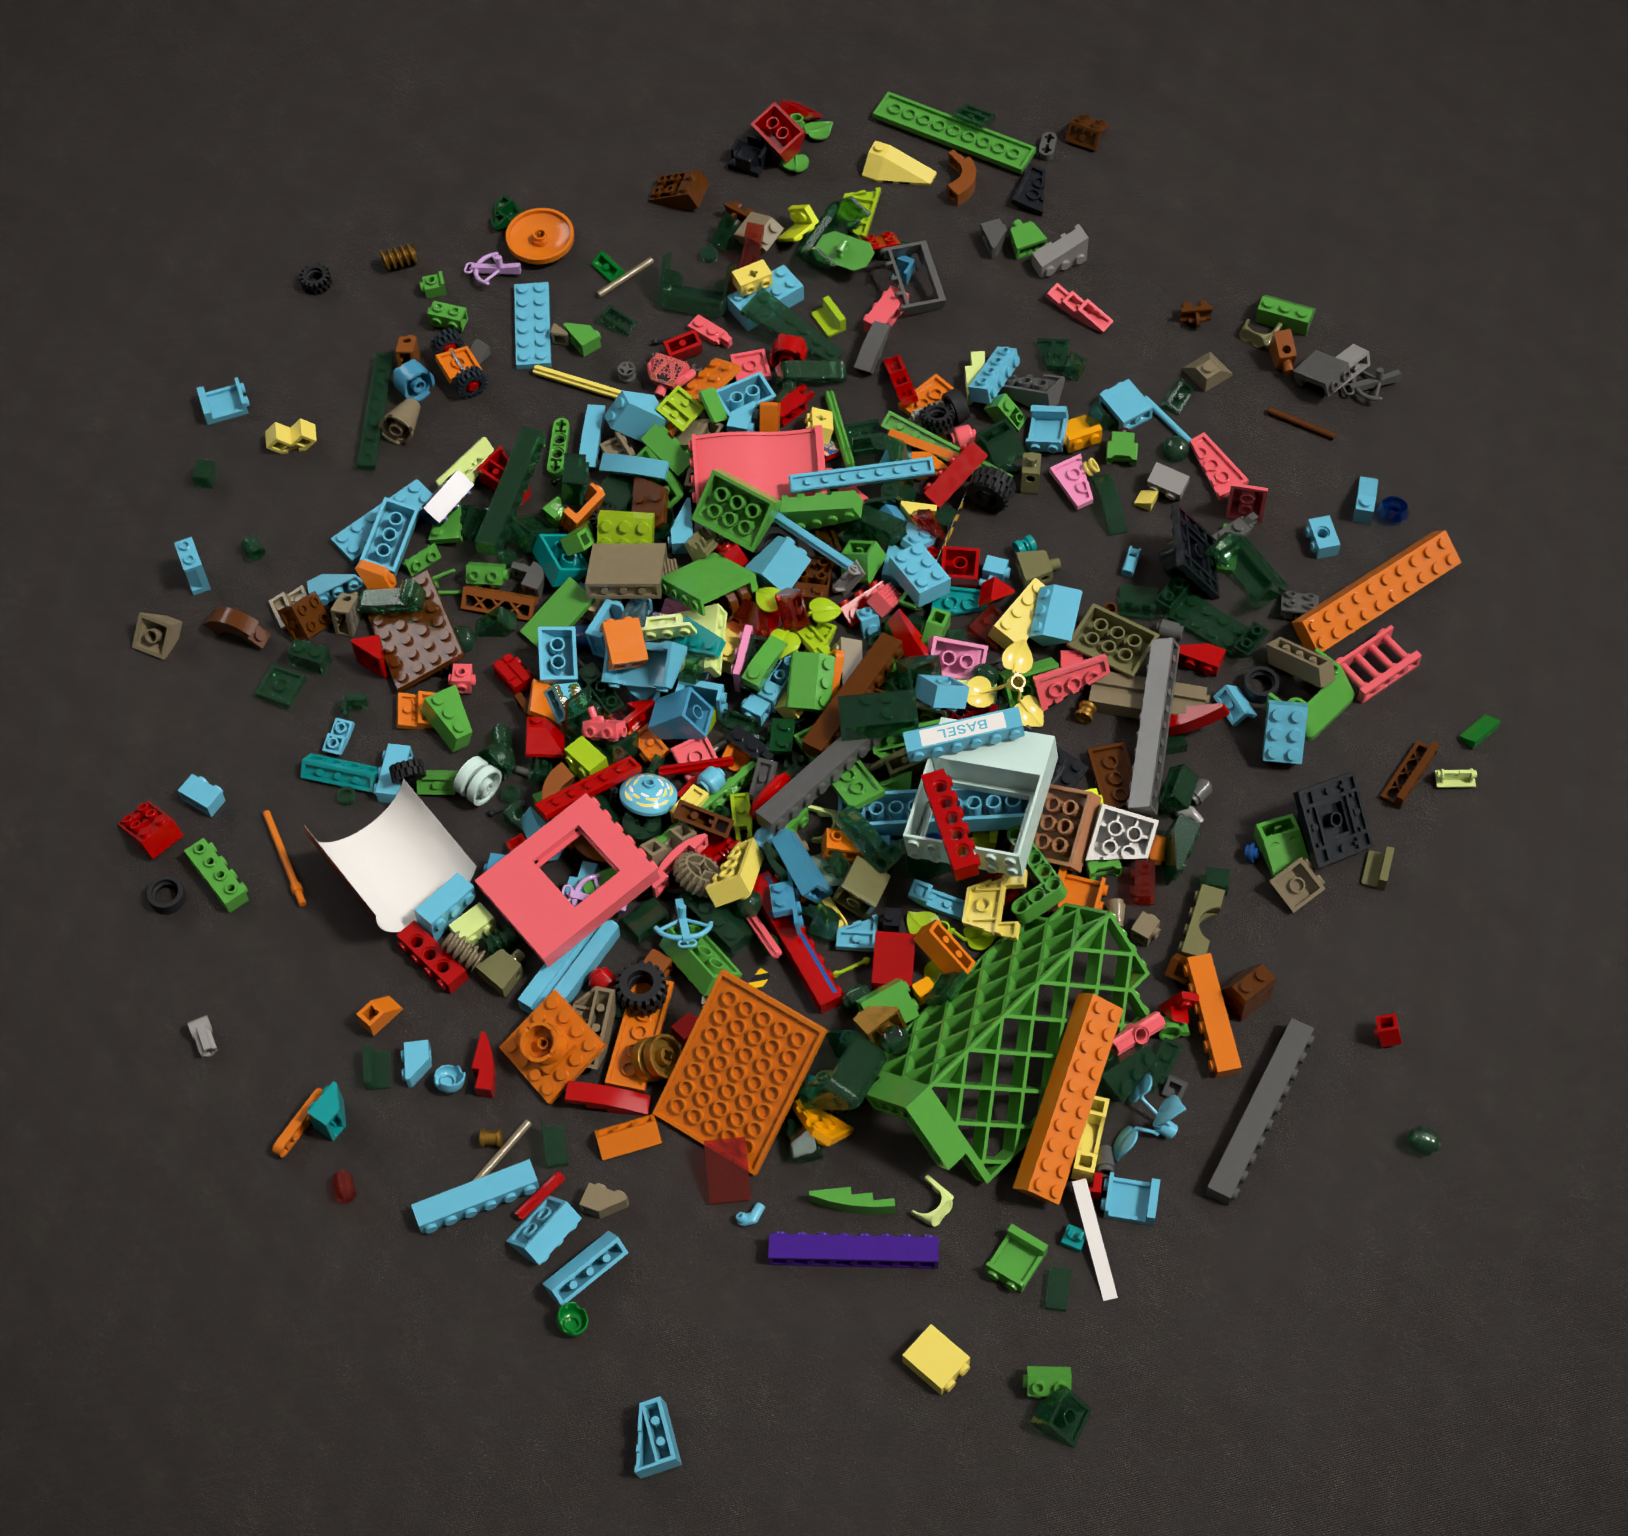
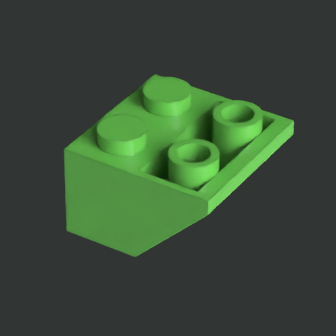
M849 540L841 553L851 561L857 560L865 572V576L858 583L870 584L874 579V576L887 557L877 541ZM841 567V576H842V574L846 571V570L843 569L842 567Z

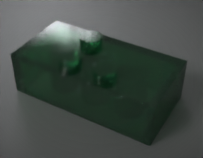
M915 689L838 696L842 741L903 736V732L919 729Z

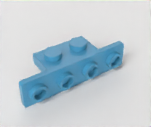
M787 869L788 881L769 885L774 918L793 914L794 924L799 936L802 935L801 927H804L802 915L799 916V913H802L801 903L797 901V899H800V894Z

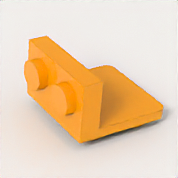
M1087 415L1068 420L1064 442L1067 452L1071 453L1101 443L1103 429L1100 424L1093 426Z

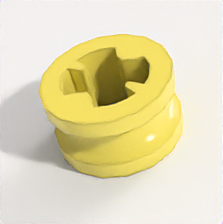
M1090 458L1088 462H1083V467L1089 476H1093L1094 472L1098 473L1100 471L1097 462L1093 458Z

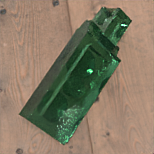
M1166 1037L1147 1072L1152 1077L1150 1091L1153 1093L1158 1083L1163 1085L1167 1081L1183 1049V1045Z

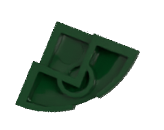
M504 194L493 207L494 218L491 216V224L496 230L507 228L510 222L524 211L510 197Z

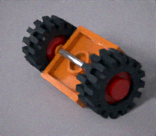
M449 328L447 331L445 329L442 330V333L438 332V336L434 335V340H431L430 347L449 383L454 384L461 397L468 398L469 396V398H473V395L475 397L478 396L477 393H482V389H486L485 385L488 384V380L482 372L479 363L469 347L464 345V341L455 329L451 330Z

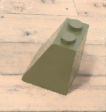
M857 856L848 868L831 900L865 920L877 906L891 876L884 869L872 865L866 858Z

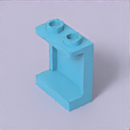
M238 377L234 378L236 384L206 393L203 386L197 388L208 425L249 414L247 406H250L248 397L243 395V393H246L244 384L239 382Z
M1129 379L1119 382L1114 387L1105 389L1099 394L1098 404L1100 407L1105 405L1119 421L1118 429L1121 432H1126L1152 418L1153 406Z
M1031 405V425L1029 436L1025 440L1027 451L1063 452L1069 419L1067 406Z
M192 537L175 542L178 556L193 595L211 590Z
M606 599L585 632L593 655L605 658L606 644L603 632L599 631L602 622L607 619H614L615 621L627 617L623 604L619 601Z
M679 677L675 692L690 686L706 702L717 708V719L722 720L723 714H726L728 710V703H726L727 693L724 692V685Z
M1110 1172L1109 1179L1105 1178L1103 1191H1107L1106 1198L1102 1197L1100 1210H1104L1103 1218L1154 1226L1160 1179L1152 1178L1151 1183L1114 1177V1172Z

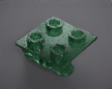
M1121 584L1117 614L1126 617L1154 620L1158 588Z

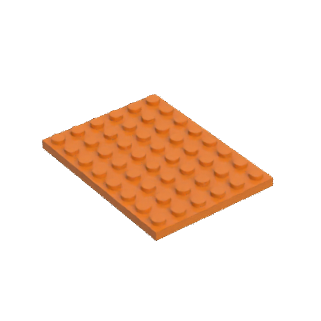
M723 969L720 971L652 1114L755 1176L759 1173L828 1030Z

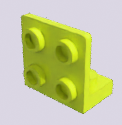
M809 204L792 205L787 209L790 213V218L795 224L780 235L777 240L778 242H797L803 238V234L815 228L819 221Z

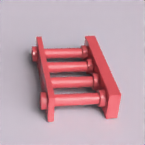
M1392 625L1386 629L1382 628L1376 636L1346 656L1335 660V662L1341 665L1345 674L1359 687L1357 699L1362 704L1419 666L1422 655L1417 650L1412 654H1407L1391 638L1394 629ZM1385 642L1402 660L1397 664L1392 663L1377 647ZM1371 652L1387 668V671L1379 673L1363 656ZM1357 661L1374 679L1369 683L1364 682L1349 666Z

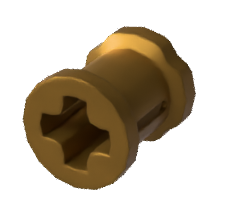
M480 1129V1147L485 1145L502 1147V1129L497 1131Z

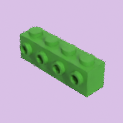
M202 838L184 850L190 863L229 913L249 901L246 894L249 892L243 882L239 883L236 880L238 876L233 869L229 870L226 867L228 864L222 855L218 857L216 854L218 851L212 842L208 844Z

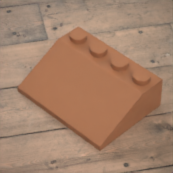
M1050 784L1033 842L1051 866L1058 868L1062 866L1070 871L1081 873L1102 799L1100 796L1091 791Z

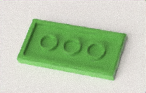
M569 577L520 632L538 647V627L574 626L596 600L587 599L586 590Z

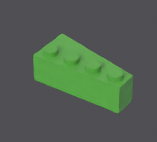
M855 490L832 492L831 495L820 492L815 493V496L797 494V497H789L787 494L782 495L781 501L783 502L780 507V513L808 531L861 519L863 500Z

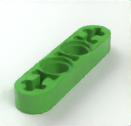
M558 418L553 423L547 470L548 475L555 479L564 474L570 434L569 421L565 418ZM561 425H564L562 428V432H560L559 428L561 427ZM559 438L564 439V442L560 444L555 441ZM555 453L562 454L559 458L553 457ZM555 464H557L558 469L556 471H554Z

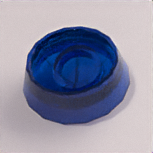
M1396 496L1386 497L1377 508L1378 514L1387 521L1402 522L1409 516L1408 504L1405 500Z

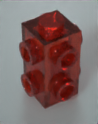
M1148 859L1136 860L1135 868H1131V879L1135 880V885H1131V897H1134V905H1154L1155 861Z

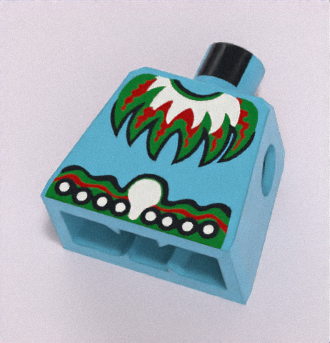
M577 682L555 684L544 691L557 724L566 721L587 708V701L591 699L589 690H581Z

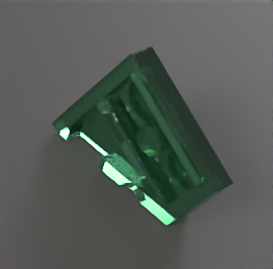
M1037 338V345L1047 370L1065 371L1071 345L1070 339Z

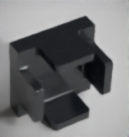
M749 134L747 137L748 142L737 138L731 147V159L728 163V168L759 178L772 156V150L764 147V139Z

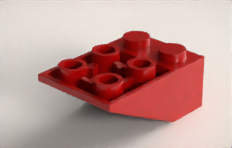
M149 801L140 804L135 811L123 817L122 821L118 823V826L152 859L184 836L175 821Z

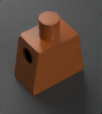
M1291 329L1275 331L1268 348L1276 370L1283 369L1284 375H1290L1293 373V366L1297 357Z
M414 335L399 337L395 351L398 367L406 363L408 358H410L409 361L415 359L419 362L418 340Z

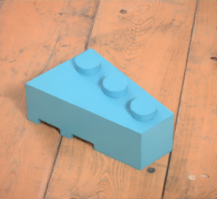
M456 873L414 910L417 923L438 941L449 928L448 925L455 921L476 897L474 886L459 873Z
M659 1396L639 1403L638 1445H636L637 1459L634 1473L642 1479L681 1466L682 1462L666 1402Z

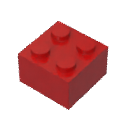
M943 546L941 567L951 578L950 586L977 589L980 548Z

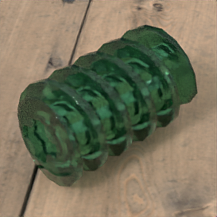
M508 923L509 929L505 925L501 926L502 932L497 928L494 929V935L491 932H487V939L481 935L486 949L492 955L496 953L497 949H503V946L510 950L511 942L518 946V939L525 943V940L510 923Z

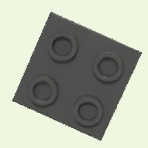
M1282 591L1280 617L1292 620L1293 613H1295L1294 620L1297 619L1298 613H1301V616L1319 605V596L1312 593L1301 594L1294 591Z

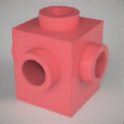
M453 663L452 674H449L448 683L452 686L456 684L458 692L461 694L472 693V686L476 685V674H473L472 664Z

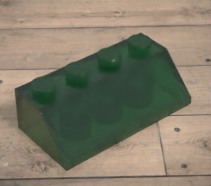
M686 890L678 896L679 899L683 898V902L686 905V913L693 920L707 924L709 921H713V927L707 934L731 958L757 938V935L742 913L731 902L715 907L710 897H698L697 894L692 895L690 891Z

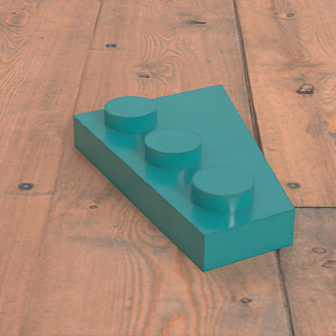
M950 586V593L932 601L931 611L935 607L950 612L951 616L988 610V605L982 607L978 605L981 589Z
M686 616L683 622H690L697 630V634L689 635L688 637H676L674 642L687 646V654L719 659L726 642L718 635Z

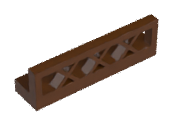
M1417 740L1380 795V799L1401 809L1435 758L1440 744L1433 740L1431 745L1428 746ZM1417 748L1426 751L1422 757H1417L1415 752ZM1415 762V769L1408 771L1406 765ZM1406 776L1407 781L1405 784L1399 785L1397 778ZM1394 790L1398 792L1396 799L1389 797L1387 793Z

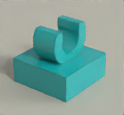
M1068 1224L1061 1240V1245L1080 1253L1087 1238L1085 1230Z

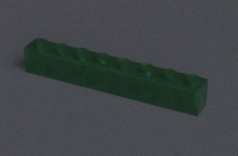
M522 426L474 541L477 552L498 557L500 550H503L505 537L510 534L511 523L515 521L517 516V508L522 505L523 494L527 492L529 487V479L533 477L535 465L540 461L541 450L546 446L543 430Z

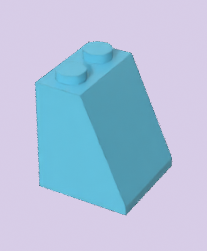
M623 390L604 415L611 429L642 443L644 442L641 438L655 423L659 426L661 424L665 426L668 423V420L655 410L659 405L655 395Z
M777 536L745 568L755 573L756 580L761 585L780 589L787 596L811 562V559L806 556L807 552L804 549L797 548L794 545L795 541L788 536Z

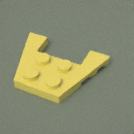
M1025 869L1023 877H1011L1006 874L1001 879L995 881L988 880L967 887L962 917L963 925L1018 941L1020 923L1018 921L1001 922L1006 889L1026 888L1028 871Z

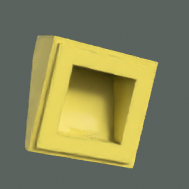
M1141 490L1134 505L1151 511L1158 498L1159 491Z

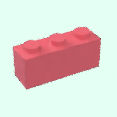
M891 285L887 291L883 292L881 299L874 303L869 314L867 313L864 316L865 332H869L874 320L891 325L892 327L903 312L900 311L899 307L904 304L902 298L895 297V293L899 292L898 288Z

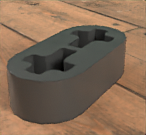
M1046 132L1042 135L1039 158L1043 161H1050L1054 157L1057 136L1053 132Z

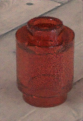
M347 1170L336 1172L332 1180L336 1200L341 1201V1203H349L357 1195L353 1176Z

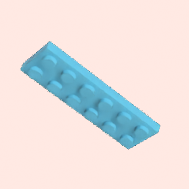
M549 282L514 284L517 370L531 369L535 365L552 367Z
M416 479L391 496L390 499L420 509L432 493ZM381 504L331 538V542L353 565L361 558Z

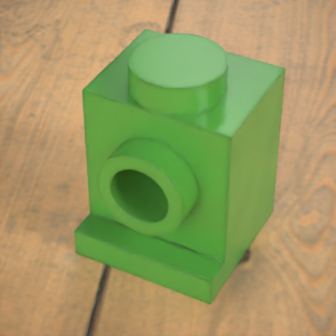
M438 271L439 274L422 277L423 282H420L421 292H425L427 299L447 295L442 271Z

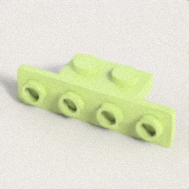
M482 437L436 480L438 487L448 476L457 470L461 471L474 483L475 478L478 476L477 467L494 451L487 438Z
M680 613L646 617L645 627H641L644 641H654L655 639L662 638L671 639L672 637L680 636L688 637L689 635L697 634V630L690 622H683V616Z

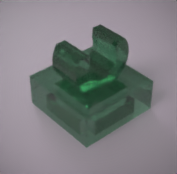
M832 851L831 857H826L825 859L829 865L823 866V869L826 873H833L836 878H843L848 861L840 851Z

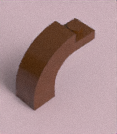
M229 607L213 609L203 624L217 635L223 632L236 634L258 650L263 649L271 636L269 632L258 625V620L244 612Z

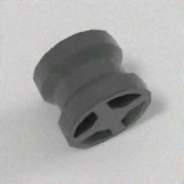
M628 361L619 364L620 382L624 384L634 382L636 379L634 364Z

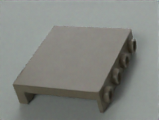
M593 543L585 582L587 599H661L664 562L667 560L666 543Z

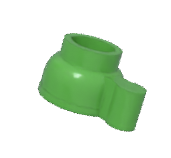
M1167 1016L1164 1017L1165 1027L1158 1031L1160 1038L1163 1040H1173L1179 1036L1186 1037L1190 1035L1188 1024H1179Z

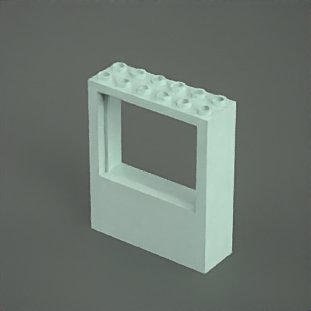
M941 717L939 724L956 721V719ZM1024 731L1025 736L1015 740L1010 739L1001 741L998 744H988L979 748L962 750L958 753L928 758L923 774L944 768L946 775L951 776L952 787L1029 800L1014 852L1010 853L975 846L976 849L973 850L974 855L978 854L981 861V866H978V869L987 870L990 873H1004L1011 877H1023L1058 759L1055 736ZM921 778L903 834L907 854L914 859L922 858L935 863L944 862L950 864L942 840L925 837L933 813Z

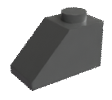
M1000 218L980 224V236L992 259L997 257L1005 243V236L1007 234V227L1005 224H1002Z

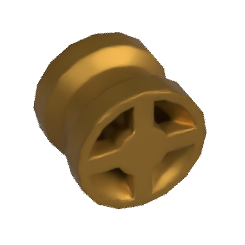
M1080 701L1078 704L1079 709L1075 711L1074 717L1081 723L1090 724L1093 720L1092 715L1096 713L1097 707L1092 702Z

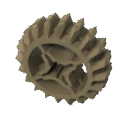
M693 851L681 854L676 859L672 869L673 876L676 877L675 881L680 883V887H684L692 895L697 894L698 897L703 896L705 898L710 897L705 889L706 886L712 884L713 876L715 874L719 875L721 872L717 862H713L705 854L701 855L699 852L694 853Z

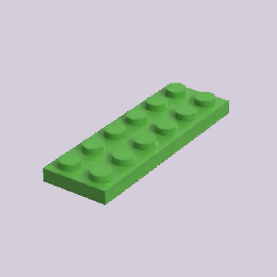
M812 726L793 735L795 742L801 749L802 740ZM806 754V756L810 759L811 762L815 759L814 757ZM860 759L850 770H846L837 782H832L830 785L852 813L885 796V790Z

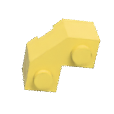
M301 418L290 428L275 422L265 431L266 448L280 454L288 453V450L293 449L306 451L317 441L315 424Z

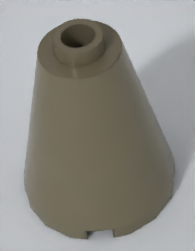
M407 398L380 420L379 429H382V435L388 441L398 445L400 443L407 444L411 441L421 408L419 402L413 398Z

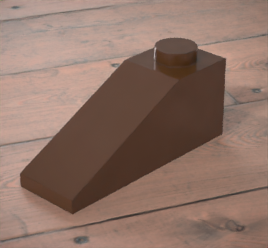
M681 799L672 817L727 841L734 824L732 819Z

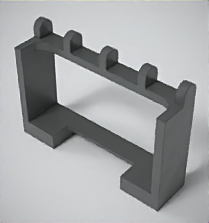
M926 240L886 247L880 250L884 258L889 259L884 265L886 268H892L894 276L889 280L891 283H897L899 292L895 293V297L902 298L904 305L900 306L899 309L903 312L904 316L943 309L946 297ZM917 253L921 265H925L933 289V300L909 304L894 257Z

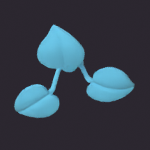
M1147 1072L1133 1084L1128 1094V1100L1131 1103H1136L1140 1099L1156 1115L1153 1122L1155 1130L1138 1126L1134 1128L1127 1126L1117 1136L1113 1147L1114 1158L1117 1162L1136 1143L1138 1138L1137 1131L1151 1133L1156 1136L1161 1134L1167 1139L1173 1138L1177 1133L1178 1126L1170 1120L1186 1110L1179 1097L1173 1094L1163 1101L1159 1112H1157L1144 1098V1095L1150 1091L1152 1086V1077Z

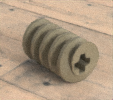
M460 931L454 934L451 932L440 946V949L447 947V954L454 951L452 958L456 959L460 956L459 963L462 964L466 961L465 968L468 969L473 966L472 972L483 959L485 950L478 953V945L471 948L472 940L465 943L467 936L459 938Z

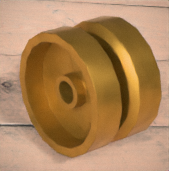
M659 1034L637 1041L631 1053L633 1069L638 1077L645 1082L669 1079L682 1052V1048L676 1038L669 1034Z

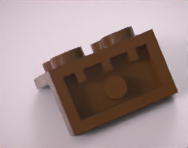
M1081 114L1069 122L1065 141L1096 151L1101 134L1109 129L1110 125L1106 124L1104 120H1094L1089 115Z
M316 591L278 610L294 643L309 639L332 624Z

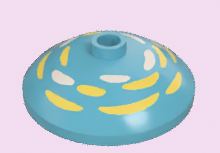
M643 773L634 775L622 783L619 798L624 807L635 814L659 816L669 812L676 804L677 790L664 777Z

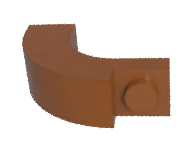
M953 149L948 152V164L960 177L947 185V197L958 207L966 202L974 193L976 187V166L970 156L964 159L961 154H958Z

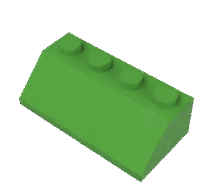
M688 925L690 934L702 931L699 925ZM672 926L666 930L668 934L681 935L679 926ZM707 934L695 939L697 946L692 948H680L677 945L678 941L669 940L664 937L659 944L665 954L673 959L677 968L686 975L687 979L694 984L703 996H709L721 970L724 969L738 978L742 976L739 969Z

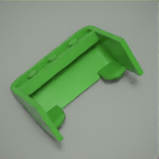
M1318 648L1314 651L1317 654H1320L1326 658L1331 659ZM1334 660L1335 681L1323 687L1308 703L1298 697L1287 701L1307 703L1308 705L1305 741L1315 739L1353 702L1354 690L1343 668ZM1270 692L1267 697L1265 711L1267 712L1268 700H1282Z

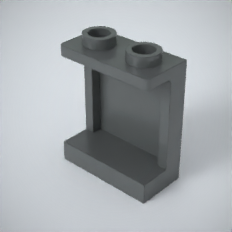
M1315 350L1293 370L1297 385L1303 386L1306 382H1310L1324 388L1325 395L1328 397L1351 377L1349 362Z

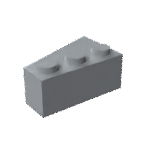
M1079 224L1074 226L1075 230L1067 235L1066 233L1061 234V239L1053 244L1050 241L1032 253V266L1040 278L1051 276L1054 273L1087 261L1089 237Z

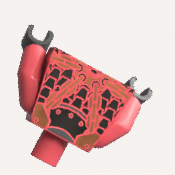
M653 352L652 358L647 364V371L653 384L657 385L655 394L665 397L667 389L673 391L677 385L680 387L684 386L702 371V367L696 369L697 365L693 364L692 369H690V366L685 361Z

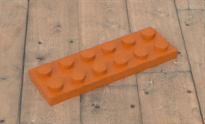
M714 358L683 389L703 405L698 392L715 387V390L724 387L741 371L740 365ZM669 421L665 425V427L670 431L668 435L671 437H673L679 431V429L676 428Z
M666 980V1001L662 1003L660 1010L658 1008L655 1009V1013L648 1012V1016H643V1013H640L639 1016H635L634 1012L629 1014L627 1009H625L605 1079L606 1086L645 1094L648 1082L640 1079L635 1073L631 1062V1053L637 1041L661 1034L674 989V982ZM638 983L632 987L631 991L636 994H643L648 992L652 986L648 983Z

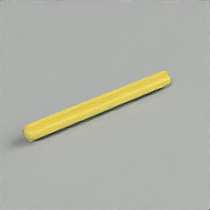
M535 365L533 368V374L610 398L616 399L622 391L540 365Z

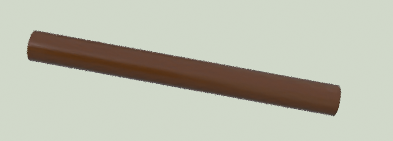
M1272 407L1268 409L1267 414L1332 440L1336 436V433Z

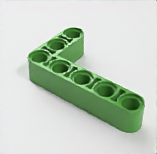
M1021 826L1010 827L1007 831V837L1012 846L1016 845ZM1034 842L1027 865L1040 884L1015 900L1011 908L1018 921L1022 924L1030 923L1064 900L1068 894L1061 878Z

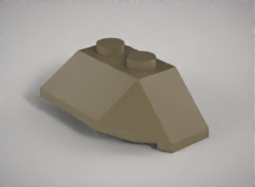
M594 986L589 992L573 1003V1008L607 1045L587 1067L598 1070L607 1053L616 1005L614 989Z

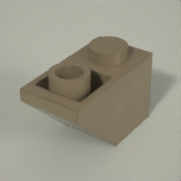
M589 1182L579 1206L582 1213L602 1219L628 1208L629 1200L628 1196L620 1190L612 1191L603 1184Z

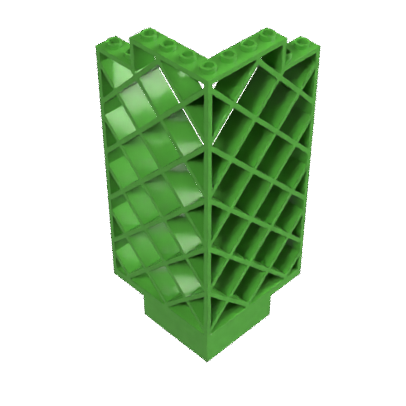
M1064 903L1049 918L1039 916L1030 923H1020L1018 941L1001 937L976 961L968 975L953 982L919 1014L920 1016L916 1017L907 1026V1029L902 1032L901 1037L897 1036L860 1070L871 1086L863 1093L875 1110L906 1120L938 1167L950 1170L962 1159L977 1181L988 1184L1028 1144L1037 1115L1030 1122H1021L1025 1093L1040 1094L1039 1111L1062 1043L1064 1024L1068 1023L1070 1017H1065L1069 987L1084 988L1083 993H1093L1097 996L1099 990L1113 991L1111 1003L1124 1009L1115 1035L1122 1032L1127 1024L1136 1023L1150 1013L1148 1007L1140 1000V994L1135 990L1150 974L1146 968L1147 964L1139 957L1136 952L1137 948L1129 941L1127 932L1120 927L1116 915L1111 911ZM1107 929L1120 948L1119 950L1104 949ZM1075 951L1088 952L1084 983L1070 981ZM1104 954L1117 955L1114 985L1100 984ZM1040 984L1054 985L1050 1016L1036 1014ZM1127 1002L1137 1016L1132 1022H1124ZM1005 1018L1020 1019L1016 1049L1000 1048ZM1035 1020L1049 1021L1046 1051L1031 1050ZM1111 1051L1109 1052L1105 1067L1117 1057ZM969 1052L985 1053L981 1083L965 1082ZM999 1054L1015 1055L1011 1085L996 1084ZM1030 1057L1045 1058L1041 1087L1026 1086ZM934 1086L949 1087L946 1109L932 1090ZM964 1089L980 1090L976 1119L960 1118ZM995 1091L1010 1092L1006 1121L991 1120ZM959 1125L975 1126L972 1147L959 1130ZM990 1127L1005 1128L1003 1149L996 1156H986Z

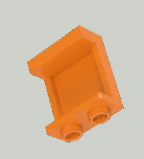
M594 483L589 485L585 496L589 501L577 514L569 507L563 511L559 525L568 533L585 523L592 516L593 512L595 513V510L599 509L602 505L605 493L599 485Z
M627 616L621 620H604L599 627V631L603 632L609 657L607 663L608 671L645 666L649 658L639 617L632 618Z
M1060 866L1058 876L1065 885L1068 894L1064 900L1056 904V907L1059 909L1064 903L1103 910L1104 902H1101L1102 896L1106 897L1109 885H1105L1106 878L1102 877L1101 881L1067 874L1068 868Z

